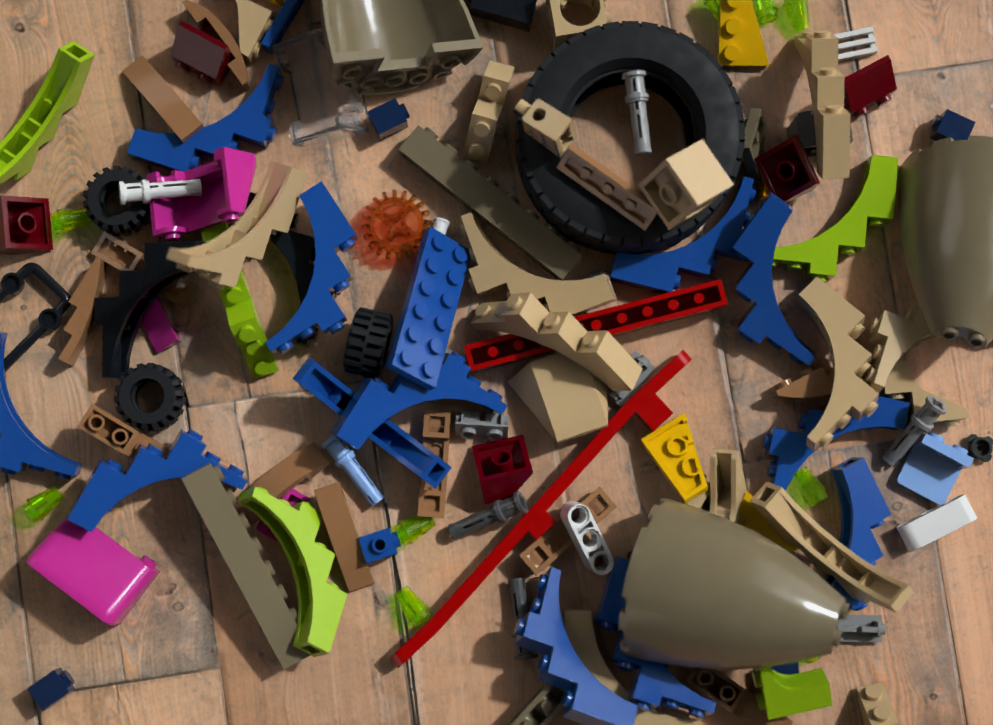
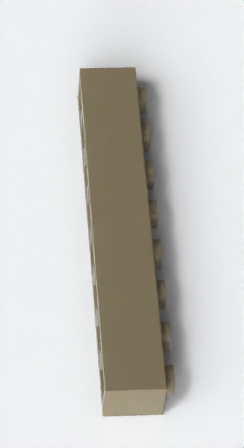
M418 125L398 149L400 155L556 280L564 281L581 260L582 255L579 253L581 249L570 240L567 243L559 237L560 232L552 225L548 224L545 226L538 221L540 217L530 208L525 210L518 205L520 201L510 192L504 194L497 188L499 184L488 175L484 178L477 172L479 168L468 159L464 162L457 156L458 151L448 143L445 145L437 140V134L430 128L426 127L423 129Z
M208 462L182 476V482L282 668L285 670L310 656L293 646L298 614L294 607L288 609L284 600L289 597L282 584L276 586L272 576L276 573L269 560L263 562L259 554L263 551V548L257 537L250 538L246 529L251 526L244 513L238 515L233 505L238 502L231 489L225 491L221 481L225 480V477L219 466L212 467L211 463Z

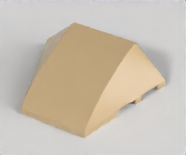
M559 352L529 362L507 382L512 390L514 389L520 396L522 402L535 414L538 421L557 444L608 427L607 385L589 370Z

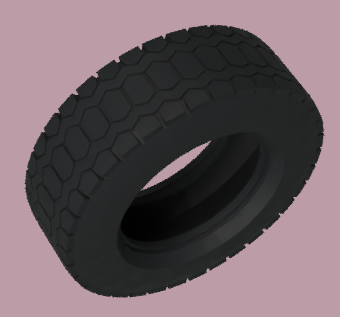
M618 21L586 29L583 33L580 32L553 50L535 71L525 89L522 99L530 105H533L537 99H540L571 118L582 102L591 95L609 87L625 85V80L622 79L623 73L644 70L646 71V77H644L645 89L651 90L667 100L682 119L687 134L688 147L703 139L733 184L741 166L745 142L744 117L742 107L739 104V97L735 87L732 86L731 79L715 57L709 55L708 50L698 42L694 43L692 38L681 32L678 34L676 33L677 30L661 25L659 27L658 24L643 21L642 23H638V21H622V23H619ZM519 116L517 118L516 160L520 178L527 195L537 211L550 225L566 238L586 248L615 255L616 253L645 254L673 246L702 227L719 208L730 191L728 189L706 209L668 230L657 214L645 231L556 167L563 156L561 158L528 135L524 130L522 118Z

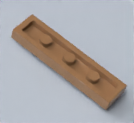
M574 144L568 148L556 167L645 231L657 215V212L643 193Z

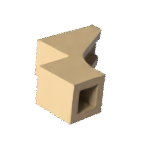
M233 0L238 6L240 52L244 60L252 64L255 58L258 59L264 49L261 42L275 18L272 11L250 0Z
M489 61L483 76L479 98L471 116L462 157L488 163L515 67Z
M908 360L895 363L885 387L879 392V396H888V398L894 400L904 399L905 394L906 402L910 403L908 410L909 424L911 423V415L921 409L926 403V397L929 395L938 398L947 407V412L944 415H940L934 423L944 422V427L960 425V420L968 419V411L965 407L920 388L911 376Z
M712 449L710 455V512L741 525L738 512L747 487L739 451Z
M883 682L856 687L864 725H899Z

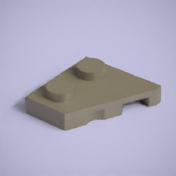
M751 108L748 119L744 121L745 142L742 158L749 178L754 179V181H760L761 173L754 158L764 153L766 123L761 108Z

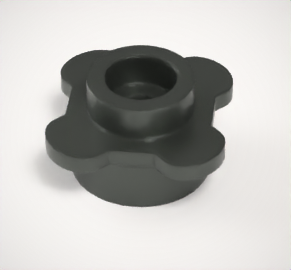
M976 434L969 435L967 438L969 443L967 455L974 459H981L983 462L990 461L992 458L993 439L989 436L978 437ZM978 446L982 447L980 451L977 449Z

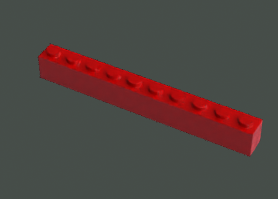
M718 279L579 315L575 319L587 331L607 330L613 337L720 310L725 308L728 302L722 280ZM506 334L464 345L467 363L471 368L470 374L557 352L540 343L513 334Z

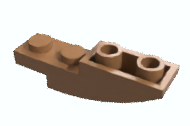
M871 358V364H870V365H873L874 362H875V359H872V358ZM811 366L799 373L800 379L792 382L788 378L777 384L778 390L771 394L774 398L786 400H805L829 396L832 394L834 385L833 367L827 370L829 373L827 376L823 367L815 370Z
M91 404L77 426L130 458H133L141 444L146 447L149 443L163 450L162 456L164 457L169 448L94 404Z
M696 667L687 680L693 687L749 725H792L793 723L786 716L768 720L765 710H759L755 695L716 669Z

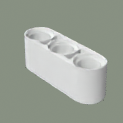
M962 494L902 523L896 528L907 550L911 552L977 519V516L966 495Z
M576 501L566 502L560 510V516L583 564L587 569L598 575L608 574L614 566V560L587 506ZM579 508V517L572 521V511ZM590 531V541L583 544L584 534ZM602 555L601 565L595 567V558Z

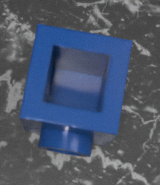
M391 528L359 537L366 563L397 554V548L401 547L397 531L392 532Z

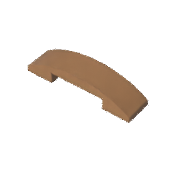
M189 0L183 1L184 7L201 31L210 25L221 41L228 45L235 59L227 65L244 90L248 91L250 89L248 69L243 55L228 29L217 17L202 6Z
M424 410L422 445L448 464L451 412ZM447 475L436 489L420 478L417 517L444 518Z
M314 442L285 458L248 489L261 487L266 489L271 496L280 499L306 477L309 479L313 478L328 466L330 461ZM239 502L233 505L238 515L244 513L250 526L260 520L254 512Z
M598 487L580 502L588 507L596 524L617 507L601 487ZM579 508L572 511V521L579 517ZM562 519L519 555L535 576L574 544Z

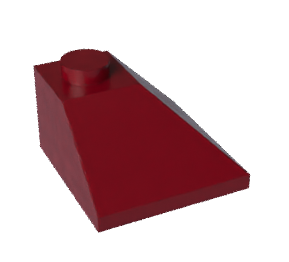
M523 434L472 446L485 504L493 503L498 499L501 501L513 496L514 492L518 491L533 474Z

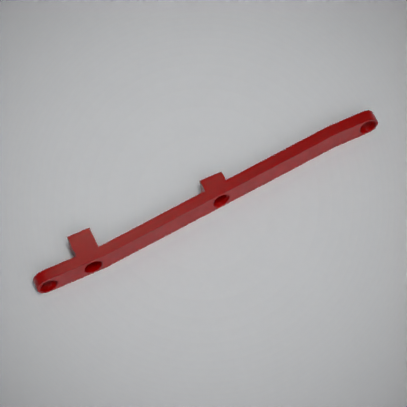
M684 350L619 409L608 422V427L601 429L438 612L389 658L397 668L402 666L444 626L527 532L537 540L556 523L547 510L633 414L651 433L673 414L655 393L692 360Z

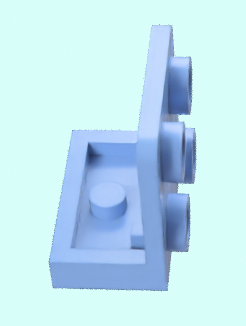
M929 432V434H922L913 444L896 481L899 485L933 503L942 505L946 502L961 470L970 468L974 458L968 456V451L963 447L955 444L951 447L943 442V437Z

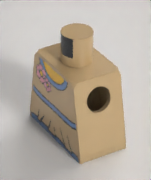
M522 99L514 108V114L522 118L521 121L525 132L560 158L577 137L573 120L540 99H537L533 105Z

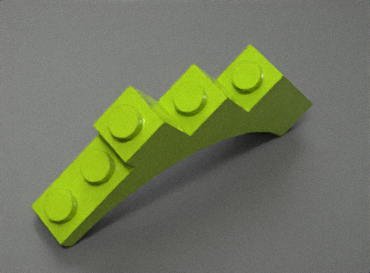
M71 41L58 48L53 64L32 103L8 135L0 142V184L9 178L18 180L32 170L39 147L54 138L62 114L77 105L95 54L75 41Z
M871 155L866 160L864 177L857 196L845 215L833 227L817 237L799 244L775 247L772 268L777 267V264L787 265V269L803 270V267H806L805 277L812 278V281L816 277L824 283H828V280L833 279L837 271L838 250H841V254L856 255L857 252L865 248L867 222H869L870 226L884 227L885 224L894 219L898 157Z
M221 223L202 229L203 242H209L231 227L230 223ZM242 268L236 287L225 285L223 290L218 289L226 308L231 332L242 351L253 379H257L279 370L273 353L265 343L268 340Z
M253 487L241 492L238 502L254 512L270 528L290 562L296 582L298 598V622L293 646L313 657L329 654L348 594L339 590L336 584L327 582L335 553L328 550L326 545L314 542L322 520L321 512L308 502H300L290 506L289 502L271 496L266 489L261 487Z

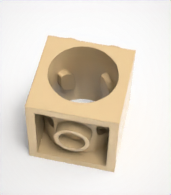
M545 0L553 49L555 50L563 42H566L567 39L580 32L583 33L586 29L612 23L610 11H605V1L607 0ZM582 3L589 6L596 17L588 25L576 26L566 21L561 11L569 4Z
M703 139L667 158L638 184L668 230L706 209L734 185Z

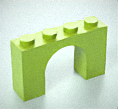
M772 666L756 668V671L752 672L755 687L760 689V693L756 694L759 710H765L768 720L833 706L830 683L823 668L789 675L774 671Z

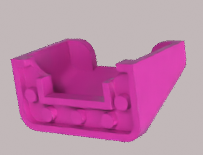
M222 147L214 150V162L185 172L173 170L169 177L161 176L160 172L147 174V181L149 180V183L200 179L202 186V196L151 199L149 204L153 236L164 238L166 242H175L181 240V236L221 223L238 222L239 217H242L246 210L257 166L255 154Z
M67 515L26 560L33 569L99 619L112 626L123 622L160 573L155 568L157 563L148 556L143 555L142 558L134 556L99 528L95 527L90 532L69 521Z

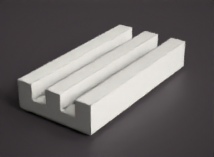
M873 27L834 34L839 38L838 41L867 36L864 39L838 44V50L869 44V48L838 54V61L877 54L878 47L875 45L876 38L875 36L873 37Z

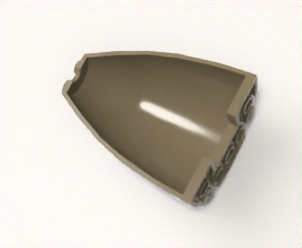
M319 0L323 40L332 79L336 80L338 87L345 91L357 89L361 95H386L420 88L419 83L425 82L428 79L433 78L434 81H439L453 74L452 68L460 63L467 65L483 49L480 37L464 0Z
M969 136L968 140L954 141L950 137L934 141L931 147L924 150L917 149L901 165L899 188L901 242L907 271L917 301L932 335L942 337L945 340H955L961 337L972 347L986 348L993 340V137Z
M661 498V505L655 504L648 514V528L642 527L636 540L622 596H625L626 609L622 608L620 611L619 630H622L624 638L620 640V647L625 656L669 665L716 670L755 669L795 663L833 653L834 647H839L842 631L837 630L840 619L846 620L849 603H845L846 599L789 551L752 529L679 501Z

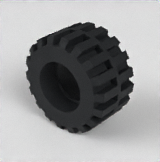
M113 166V170L106 167L102 169L103 174L101 175L96 172L93 175L96 179L93 182L88 180L86 184L89 190H84L83 196L86 198V201H83V206L87 209L86 214L92 222L103 231L110 232L114 236H120V234L129 236L131 231L136 233L141 231L139 227L142 224L146 227L149 223L147 218L148 216L151 217L149 202H132L125 212L117 215L109 214L106 208L109 195L119 189L118 181H123L124 184L140 183L144 179L137 172H133L127 167L122 169L120 166Z
M363 307L357 310L350 327L344 353L343 365L345 372L373 379L381 375L393 331L394 321L392 314Z
M141 363L137 364L136 368L131 367L126 370L128 374L126 376L121 375L119 378L121 383L119 386H115L117 396H114V402L118 404L116 410L122 414V419L130 423L131 426L146 431H159V429L170 427L169 424L171 423L175 424L179 420L177 416L183 414L184 409H182V406L186 404L187 399L184 397L186 390L181 384V379L166 367L154 363L146 365ZM149 382L159 383L164 390L162 405L154 412H143L137 403L139 390Z

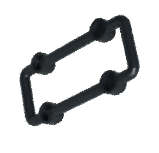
M26 263L16 273L10 272L3 276L1 280L2 288L0 289V304L10 294L16 295L22 292L25 286L24 280L31 273L45 284L61 302L54 309L48 308L43 310L38 317L39 324L4 358L5 373L47 330L52 331L60 327L62 323L61 316L71 306V303L68 302L71 298L69 293L37 263Z

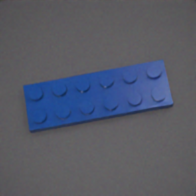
M432 227L424 230L386 368L428 390L435 389L437 386L470 259L468 248Z

